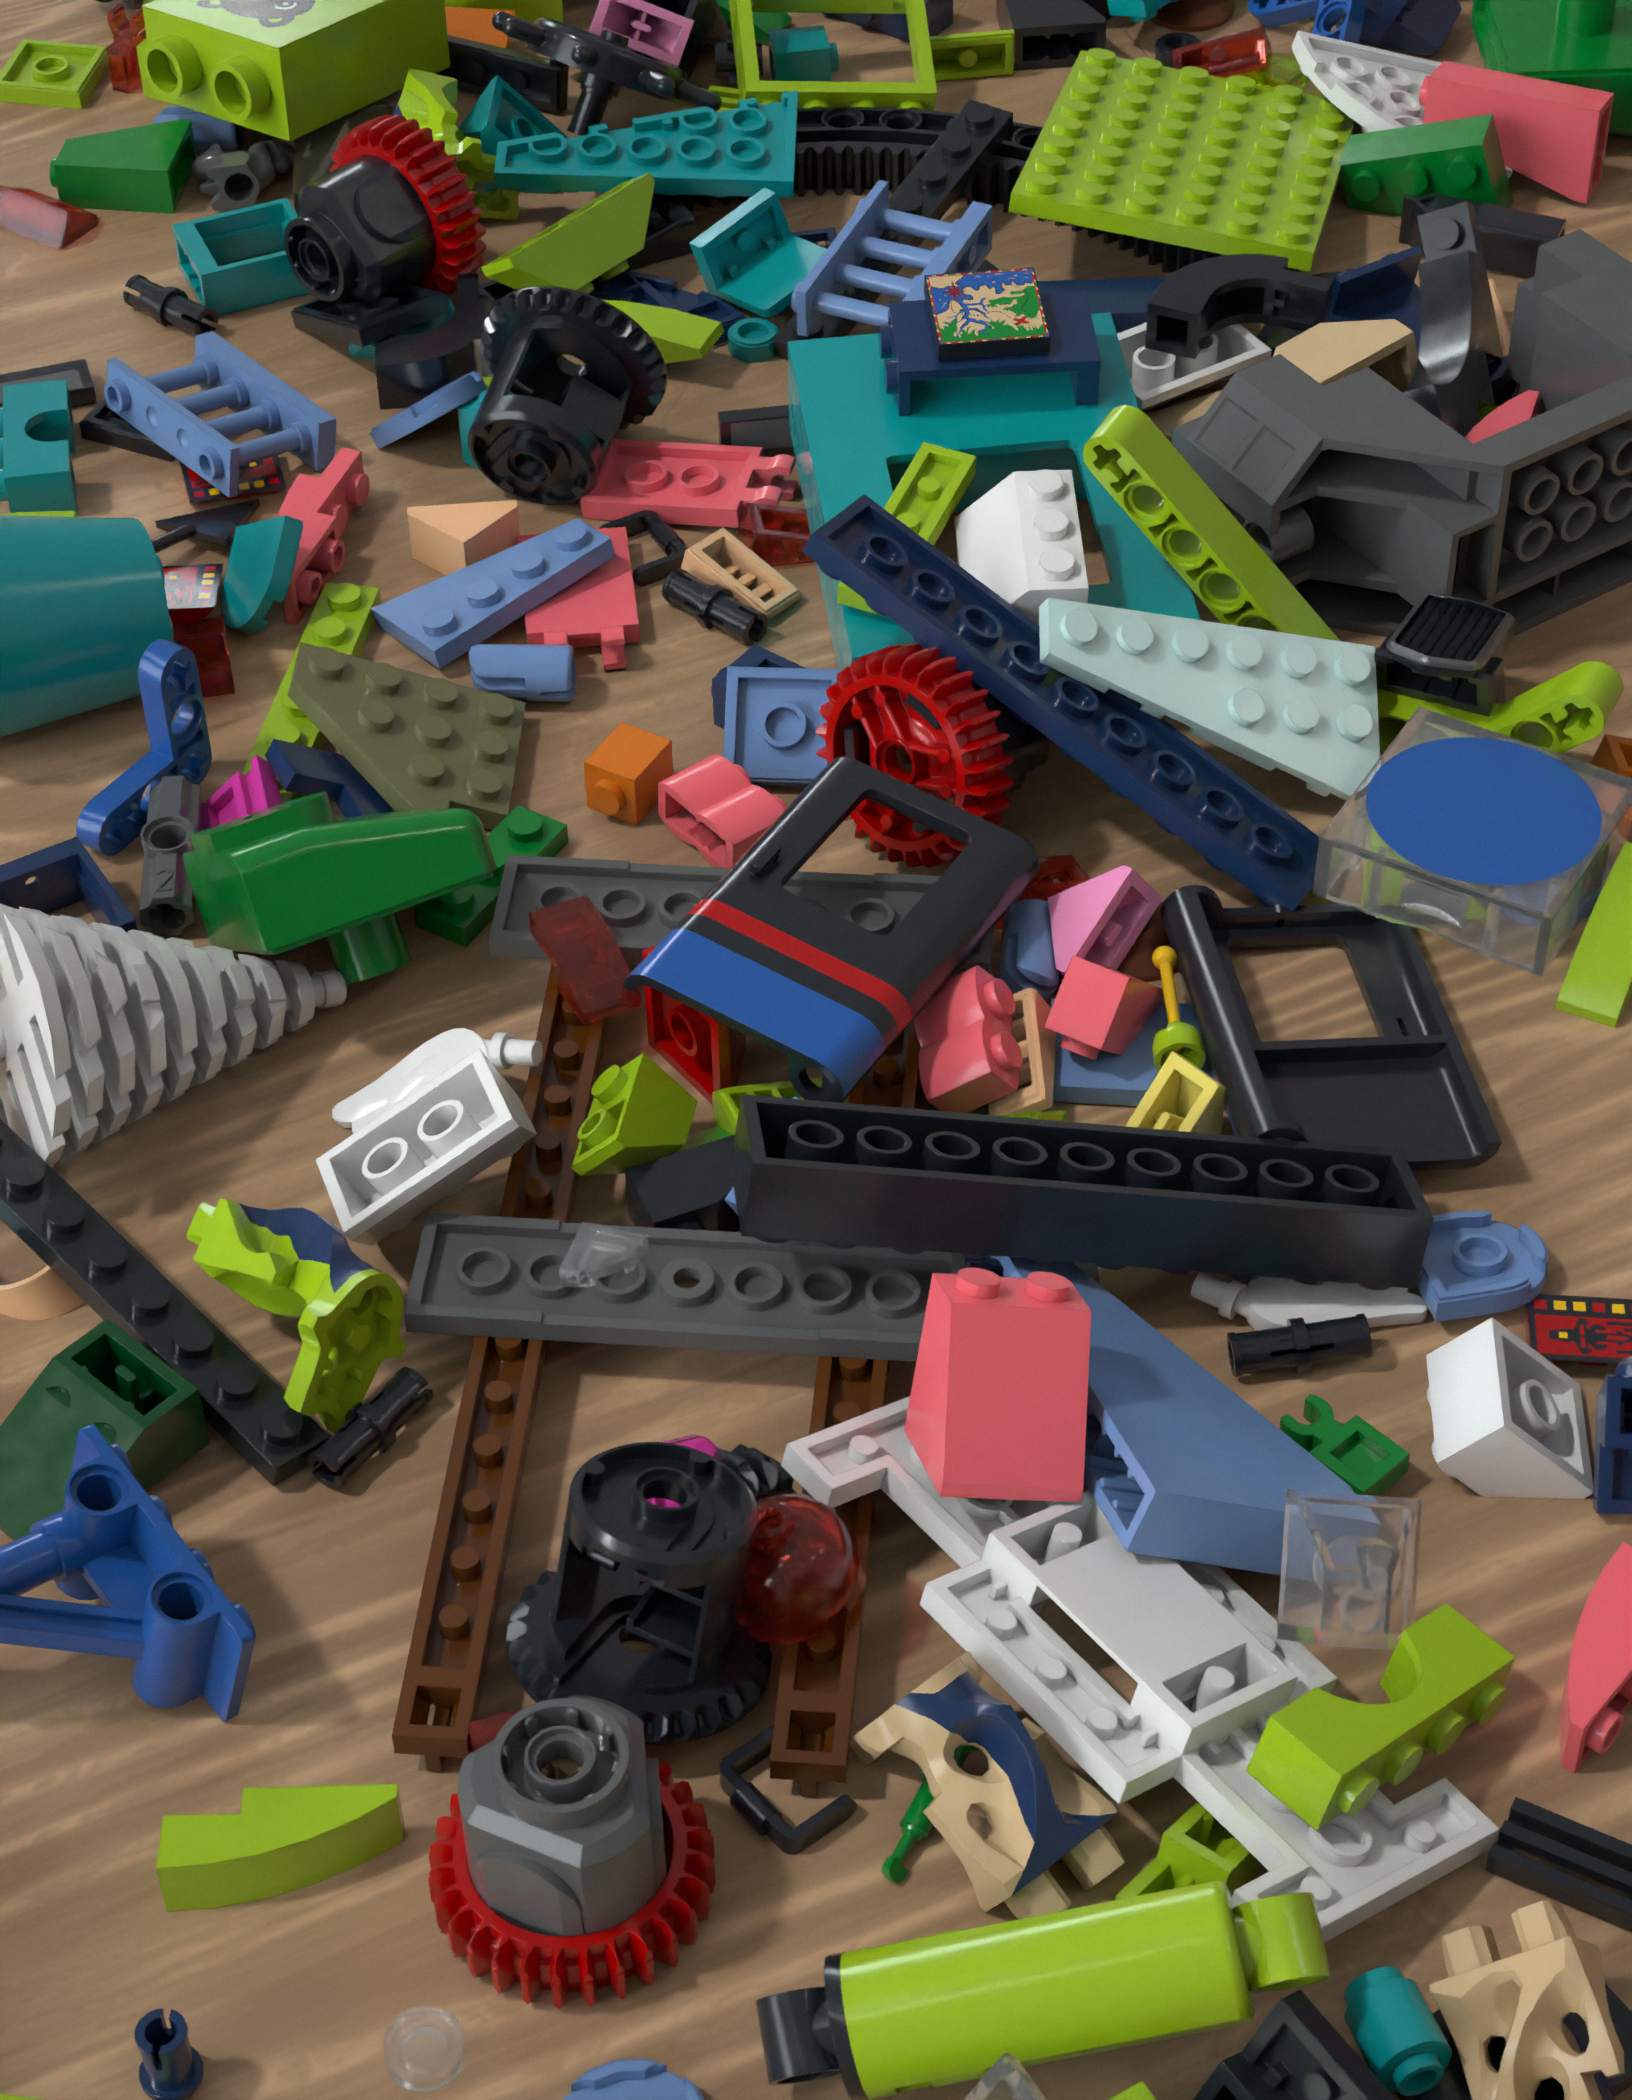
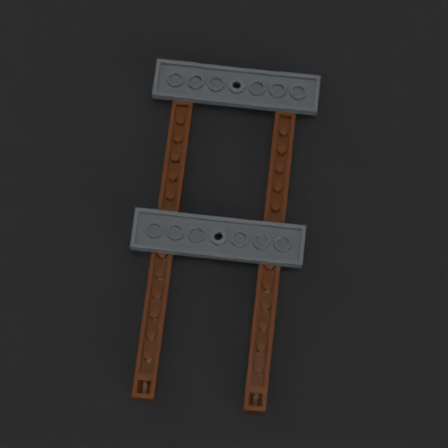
M507 855L489 934L490 956L552 959L536 1041H540L542 1044L543 1056L541 1063L537 1067L530 1066L523 1099V1106L537 1135L526 1141L511 1157L499 1217L426 1213L404 1310L406 1332L474 1336L392 1732L394 1753L424 1755L427 1771L442 1772L445 1757L465 1758L471 1752L548 1340L818 1356L809 1435L885 1406L890 1360L917 1361L932 1273L958 1274L960 1269L966 1268V1257L960 1253L924 1251L919 1254H905L888 1247L857 1245L850 1249H839L828 1246L823 1242L788 1240L778 1244L767 1243L755 1237L741 1236V1232L570 1223L579 1174L571 1168L580 1142L577 1133L582 1123L588 1117L594 1099L591 1090L598 1078L619 963L640 964L643 961L642 951L652 946H657L730 868L638 864L623 860ZM797 871L783 888L873 933L884 935L890 933L940 876L890 873L864 875ZM995 926L950 978L977 965L991 974ZM914 1021L852 1091L849 1103L916 1109L919 1081L918 1061L921 1046L915 1031ZM684 1281L698 1282L696 1286L691 1288H682L677 1285ZM802 1488L770 1753V1779L801 1781V1796L816 1797L818 1782L846 1784L876 1491L826 1511ZM435 1704L432 1725H427L430 1706ZM806 1729L805 1750H800L802 1730ZM823 1730H825L824 1746L822 1752Z

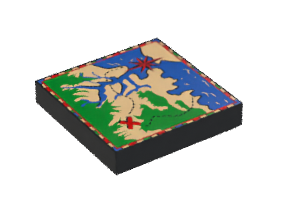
M1034 267L924 275V294L938 361L1050 353L1051 336Z

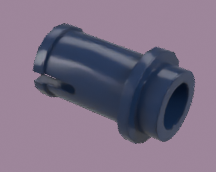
M163 2008L148 2012L139 2020L134 2035L136 2045L143 2060L139 2067V2081L142 2089L152 2100H187L198 2089L204 2075V2065L200 2054L189 2043L187 2023L179 2012L171 2009L169 2015L171 2028H168Z

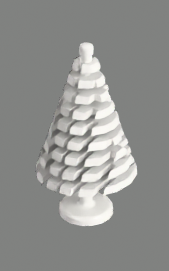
M0 903V1119L53 1168L56 1162L59 1161L61 1164L87 1149L88 1144L92 1143L94 1145L119 1131L122 1125L125 1124L126 1126L151 1113L154 1107L166 1104L183 1095L184 1091L189 1087L200 1085L215 1077L221 1068L232 1067L247 1059V1055L252 1053L253 1048L264 1049L277 1042L278 1038L283 1035V1030L294 1032L309 1024L308 1021L313 1018L315 1007L324 1009L343 1004L347 996L346 981L343 975L334 969L318 971L310 976L308 970L300 963L276 960L277 966H275L273 962L243 954H237L239 960H235L233 951L213 945L197 948L194 947L193 942L190 940L175 937L164 940L163 937L155 936L149 932L134 929L125 932L121 927L92 922L88 925L80 918L65 915L49 916L40 910L24 907L15 909Z

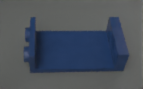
M1416 245L1396 254L1390 253L1380 260L1362 267L1348 269L1335 276L1329 320L1331 322L1396 319L1414 331L1417 353L1419 354L1421 295L1420 288L1415 283V278L1418 272V264L1421 262L1424 251ZM1508 356L1502 360L1487 364L1495 401L1494 405L1501 406L1519 395L1520 384L1506 374Z
M1086 291L1040 293L1051 336L1050 353L938 361L926 300L888 302V325L878 326L880 359L890 358V360H884L885 393L896 395L899 416H910L911 380L1069 371L1076 406L1098 404L1101 359Z

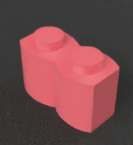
M713 754L658 783L659 817L679 839L690 845H695L701 855L713 867L731 868L787 808L783 800L777 795L770 794L760 786L752 785L751 779L743 767L733 764L727 758L717 754Z
M979 965L950 978L913 1020L921 1046L918 1062L922 1088L927 1101L941 1111L968 1113L1018 1089L1019 1067L1022 1065L1023 1058L1017 1041L1011 1035L1012 1013L1015 1012L1016 1008L1015 1000L1010 988L1002 979L993 977Z

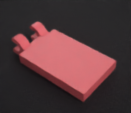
M614 439L593 490L580 499L583 519L617 520L643 510H650L668 524L739 528L744 518L763 531L777 532L783 526L786 518L785 512L770 511L765 506L778 507L780 500L787 501L794 498L798 488V481L784 480L778 475H791L795 465V458L786 454L764 457L762 447Z
M626 527L602 528L597 530L611 538L616 556L526 613L524 616L527 644L571 645L573 648L601 646L604 670L626 668L625 643L640 642L639 620ZM540 534L517 535V543H522Z

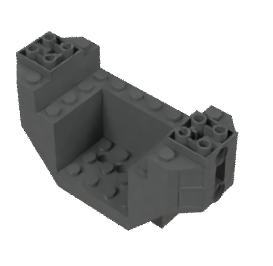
M1581 229L1539 246L1535 276L1518 283L1506 374L1520 384L1519 395L1527 390L1539 391L1537 414L1540 415L1474 444L1368 367L1323 386L1279 354L1235 372L1205 415L1173 428L1172 445L1329 628L1387 637L1391 631L1395 632L1423 595L1435 594L1470 599L1510 613L1515 618L1514 637L1632 581V263Z

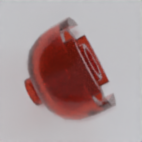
M780 1493L761 1498L756 1501L758 1518L738 1623L745 1626L749 1636L760 1642L790 1644L816 1638L829 1630L826 1622L827 1619L837 1614L844 1605L849 1614L859 1602L866 1582L865 1563L856 1537L836 1509L806 1494Z

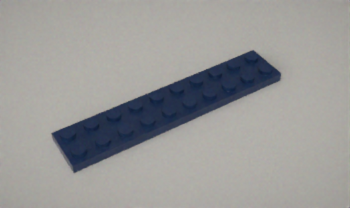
M865 494L812 533L802 552L814 560L824 574L832 579L843 582L859 594L873 611L882 616L889 617L913 635L914 640L922 648L937 647L942 658L956 657L958 660V670L961 673L964 671H974L973 686L989 690V694L1007 706L1017 720L1026 725L1033 726L1052 740L1066 757L1073 761L1081 762L1106 781L1107 786L1118 796L1130 799L1151 815L1161 829L1169 834L1180 837L1200 852L1210 866L1218 871L1229 874L1250 890L1255 899L1263 906L1270 907L1281 904L1294 911L1340 855L1338 850L1164 719H1158L1140 710L1141 703L1111 689L1103 693L1040 663L1038 624Z

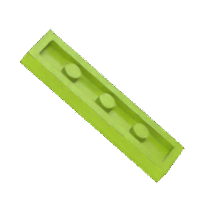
M923 442L883 509L934 546L976 474V456ZM840 581L838 583L837 603L878 614L867 605L865 599L843 582Z

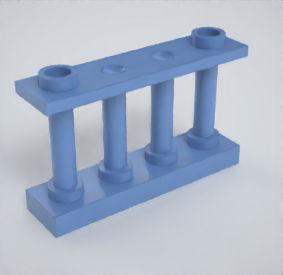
M878 180L866 198L859 200L855 213L804 281H799L796 284L792 294L791 307L793 312H797V335L807 337L823 314L874 326L888 325L887 306L838 295L845 285L902 298V301L926 300L924 294V275L976 272L992 250V205L973 201L961 219H956L953 223L889 209L888 182ZM885 230L943 242L941 247H936L931 251L879 238ZM865 257L924 271L921 275H916L913 279L859 267Z
M213 331L195 336V358L192 364L143 377L117 357L107 360V383L104 387L107 407L229 498L238 495L239 466L290 451L313 469L319 471L326 469L335 457L337 419ZM193 385H199L205 390L177 399H173L166 394ZM227 406L236 412L206 422L196 416ZM260 429L267 435L240 444H234L227 439L228 437Z

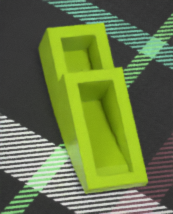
M1625 841L1589 917L1557 998L1555 1008L1616 1028L1632 997V843Z
M398 1784L243 1787L240 1814L163 1815L156 1870L166 1911L220 1908L267 1899L319 1883L369 1861L404 1841L405 1827Z

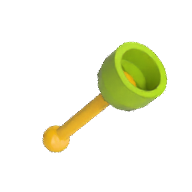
M1160 946L1153 952L1152 962L1160 970L1168 1025L1167 1028L1158 1030L1154 1036L1152 1045L1154 1065L1159 1072L1173 1051L1201 1069L1206 1060L1203 1039L1194 1026L1180 1021L1173 975L1177 954L1169 946Z

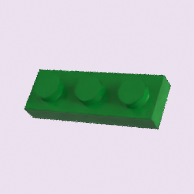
M517 805L487 835L497 866L492 871L493 876L481 882L419 903L414 908L416 927L467 947L493 920L507 855L555 857L569 843L567 824Z

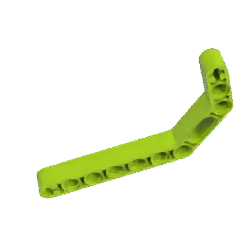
M1120 405L1113 408L1084 445V463L1222 624L1340 641L1153 421L1143 411L1133 406ZM1587 661L1503 704L1494 703L1489 717L1377 689L1380 754L1393 757L1406 749L1430 741L1475 737L1516 743L1555 758L1595 738L1603 731L1623 693V681L1618 672L1611 666L1599 661Z

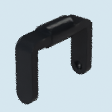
M643 510L599 527V529L626 527L627 538L648 531L651 538L667 555L666 557L638 566L633 571V580L638 586H646L663 580L672 571L676 573V569L682 566L685 550H687L684 541L667 522H663L653 511Z
M773 1725L722 1759L719 1766L720 1787L731 1798L730 1805L760 1836L767 1835L784 1853L798 1854L847 1821L854 1814L857 1804L849 1795H842L793 1829L782 1818V1813L751 1782L747 1783L741 1776V1774L770 1756Z

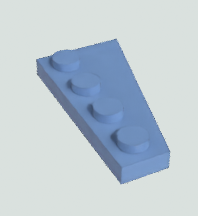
M577 518L375 606L371 610L376 625L441 669L469 651L472 646L483 642L616 555L610 537Z

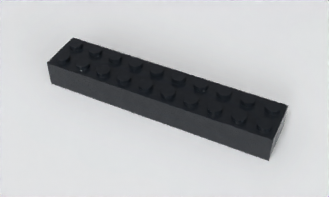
M744 1094L741 1095L730 1163L741 1236L755 1237L760 1241L774 1244L784 1243L788 1240L823 1242L828 1246L839 1249H850L857 1245L888 1247L905 1254L939 1251L960 1253L972 1259H988L992 1256L1027 1258L1032 1262L1044 1265L1068 1261L1093 1263L1109 1270H1120L1127 1266L1162 1269L1175 1275H1187L1196 1271L1228 1274L1241 1280L1273 1277L1293 1279L1306 1285L1337 1282L1359 1284L1371 1290H1386L1390 1287L1416 1289L1434 1220L1402 1150Z

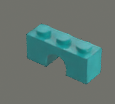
M67 379L3 386V407H0V501L9 502L11 513L75 511L77 514V485L71 453H75V423Z

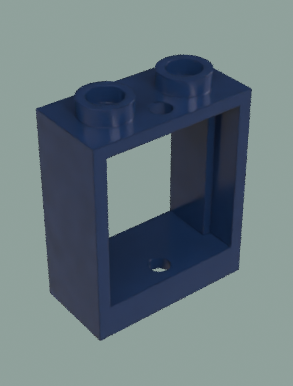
M78 837L0 865L1 904L15 909L24 907L40 910L48 914L82 901L97 923L121 927L125 932L132 929L137 930L135 918ZM30 877H36L32 883L25 884Z

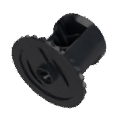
M536 286L519 289L499 299L490 309L483 324L484 329L481 336V341L484 345L483 356L486 360L490 361L489 370L494 375L469 430L467 438L468 449L481 472L505 492L537 504H569L579 501L582 496L588 495L593 490L617 430H625L630 424H641L645 417L653 415L666 391L667 369L659 348L649 334L636 321L615 306L592 295L567 288ZM563 355H571L575 358H578L585 365H580L571 362ZM522 454L535 457L542 463H533L523 457Z
M638 1442L606 1450L584 1463L576 1472L569 1490L557 1572L545 1571L540 1574L536 1584H531L524 1588L520 1601L512 1607L507 1626L505 1643L508 1662L515 1678L525 1692L536 1703L550 1699L568 1698L571 1695L592 1696L615 1703L643 1721L645 1744L648 1745L676 1744L702 1739L726 1730L749 1714L758 1704L766 1690L771 1669L772 1652L769 1650V1633L764 1627L760 1626L759 1613L755 1609L746 1607L743 1596L758 1518L756 1500L746 1482L735 1471L713 1456L690 1447L664 1442ZM647 1499H667L681 1506L662 1507L648 1502ZM626 1641H641L653 1645L657 1650L649 1653H638L624 1647L622 1643Z

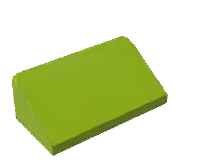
M1014 29L929 36L936 81L1014 75Z

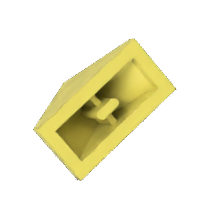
M1172 1051L1125 1127L1222 1135L1226 1087L1183 1056Z

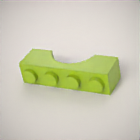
M1444 1603L1404 1629L1379 1682L1391 1703H1359L1338 1697L1315 1687L1270 1716L1246 1772L1316 1831L1343 1812L1352 1817L1367 1805L1380 1786L1388 1781L1394 1786L1402 1783L1414 1771L1422 1757L1431 1751L1437 1755L1445 1753L1471 1723L1475 1721L1480 1726L1487 1724L1499 1712L1508 1697L1509 1690L1502 1685L1516 1657L1448 1603Z

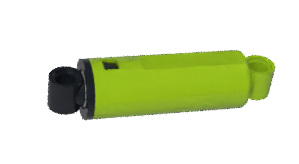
M1211 1881L967 1930L962 1928L878 1947L871 1946L830 1954L825 1957V1987L804 1988L766 1996L756 2000L769 2085L802 2083L841 2074L851 2100H871L897 2095L899 2092L927 2086L939 2087L986 2078L995 2072L1245 2025L1254 2019L1252 1993L1278 1991L1309 1985L1331 1977L1313 1893L1299 1892L1271 1896L1234 1907L1227 1884L1222 1881Z

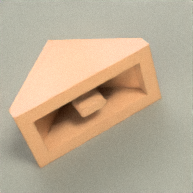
M517 500L407 507L412 558L445 576L518 544L517 535H520Z

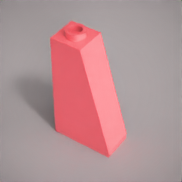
M1443 61L1430 76L1424 78L1419 94V104L1425 106L1423 124L1493 114L1505 166L1579 203L1586 204L1600 187L1614 93Z

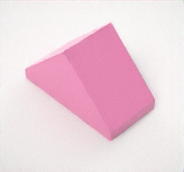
M600 0L589 32L597 36L601 35L602 29L617 33L630 39L627 47L678 66L694 20L642 0Z
M1125 865L1048 897L1056 969L1064 976L1071 957L1074 955L1117 970L1163 898L1137 872Z

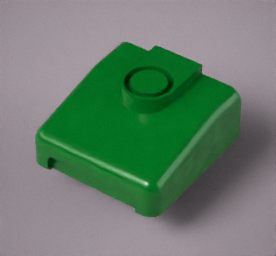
M1473 0L1471 26L1485 69L1614 93L1608 133L1632 136V0Z
M320 792L291 800L191 834L189 836L194 850L183 854L185 870L211 945L232 951L276 955L325 937L335 968L343 975L346 984L390 972L412 961L396 915L397 911L486 880L493 876L492 871L497 868L483 824L479 817L470 810L463 808L401 810L335 819L327 792Z

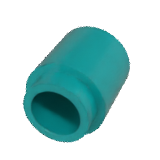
M1392 1966L1372 1969L1353 1980L1343 1995L1347 2006L1344 2019L1368 2068L1389 2092H1399L1404 2096L1418 2095L1437 2085L1444 2075V2069L1451 2060L1452 2050L1417 1983L1409 1978H1405L1400 1969Z

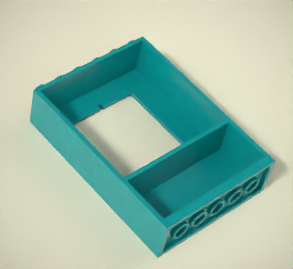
M1111 312L1091 314L1101 359L1098 404L1076 406L1069 371L911 380L910 416H899L896 395L885 393L884 360H890V358L880 359L878 333L788 341L789 429L811 535L864 494L884 508L923 442L976 456V474L954 512L964 511L1013 472L1038 471L1042 469H1072L1076 500L1088 499L1110 580L1106 584L1088 585V603L1200 620L1191 587L1101 485L1084 463V445L1109 412L1120 405L1138 408ZM817 564L837 669L844 670L846 667L851 666V662L857 660V658L891 645L900 644L904 646L917 643L913 635L889 617L837 603V585L840 581L824 574Z

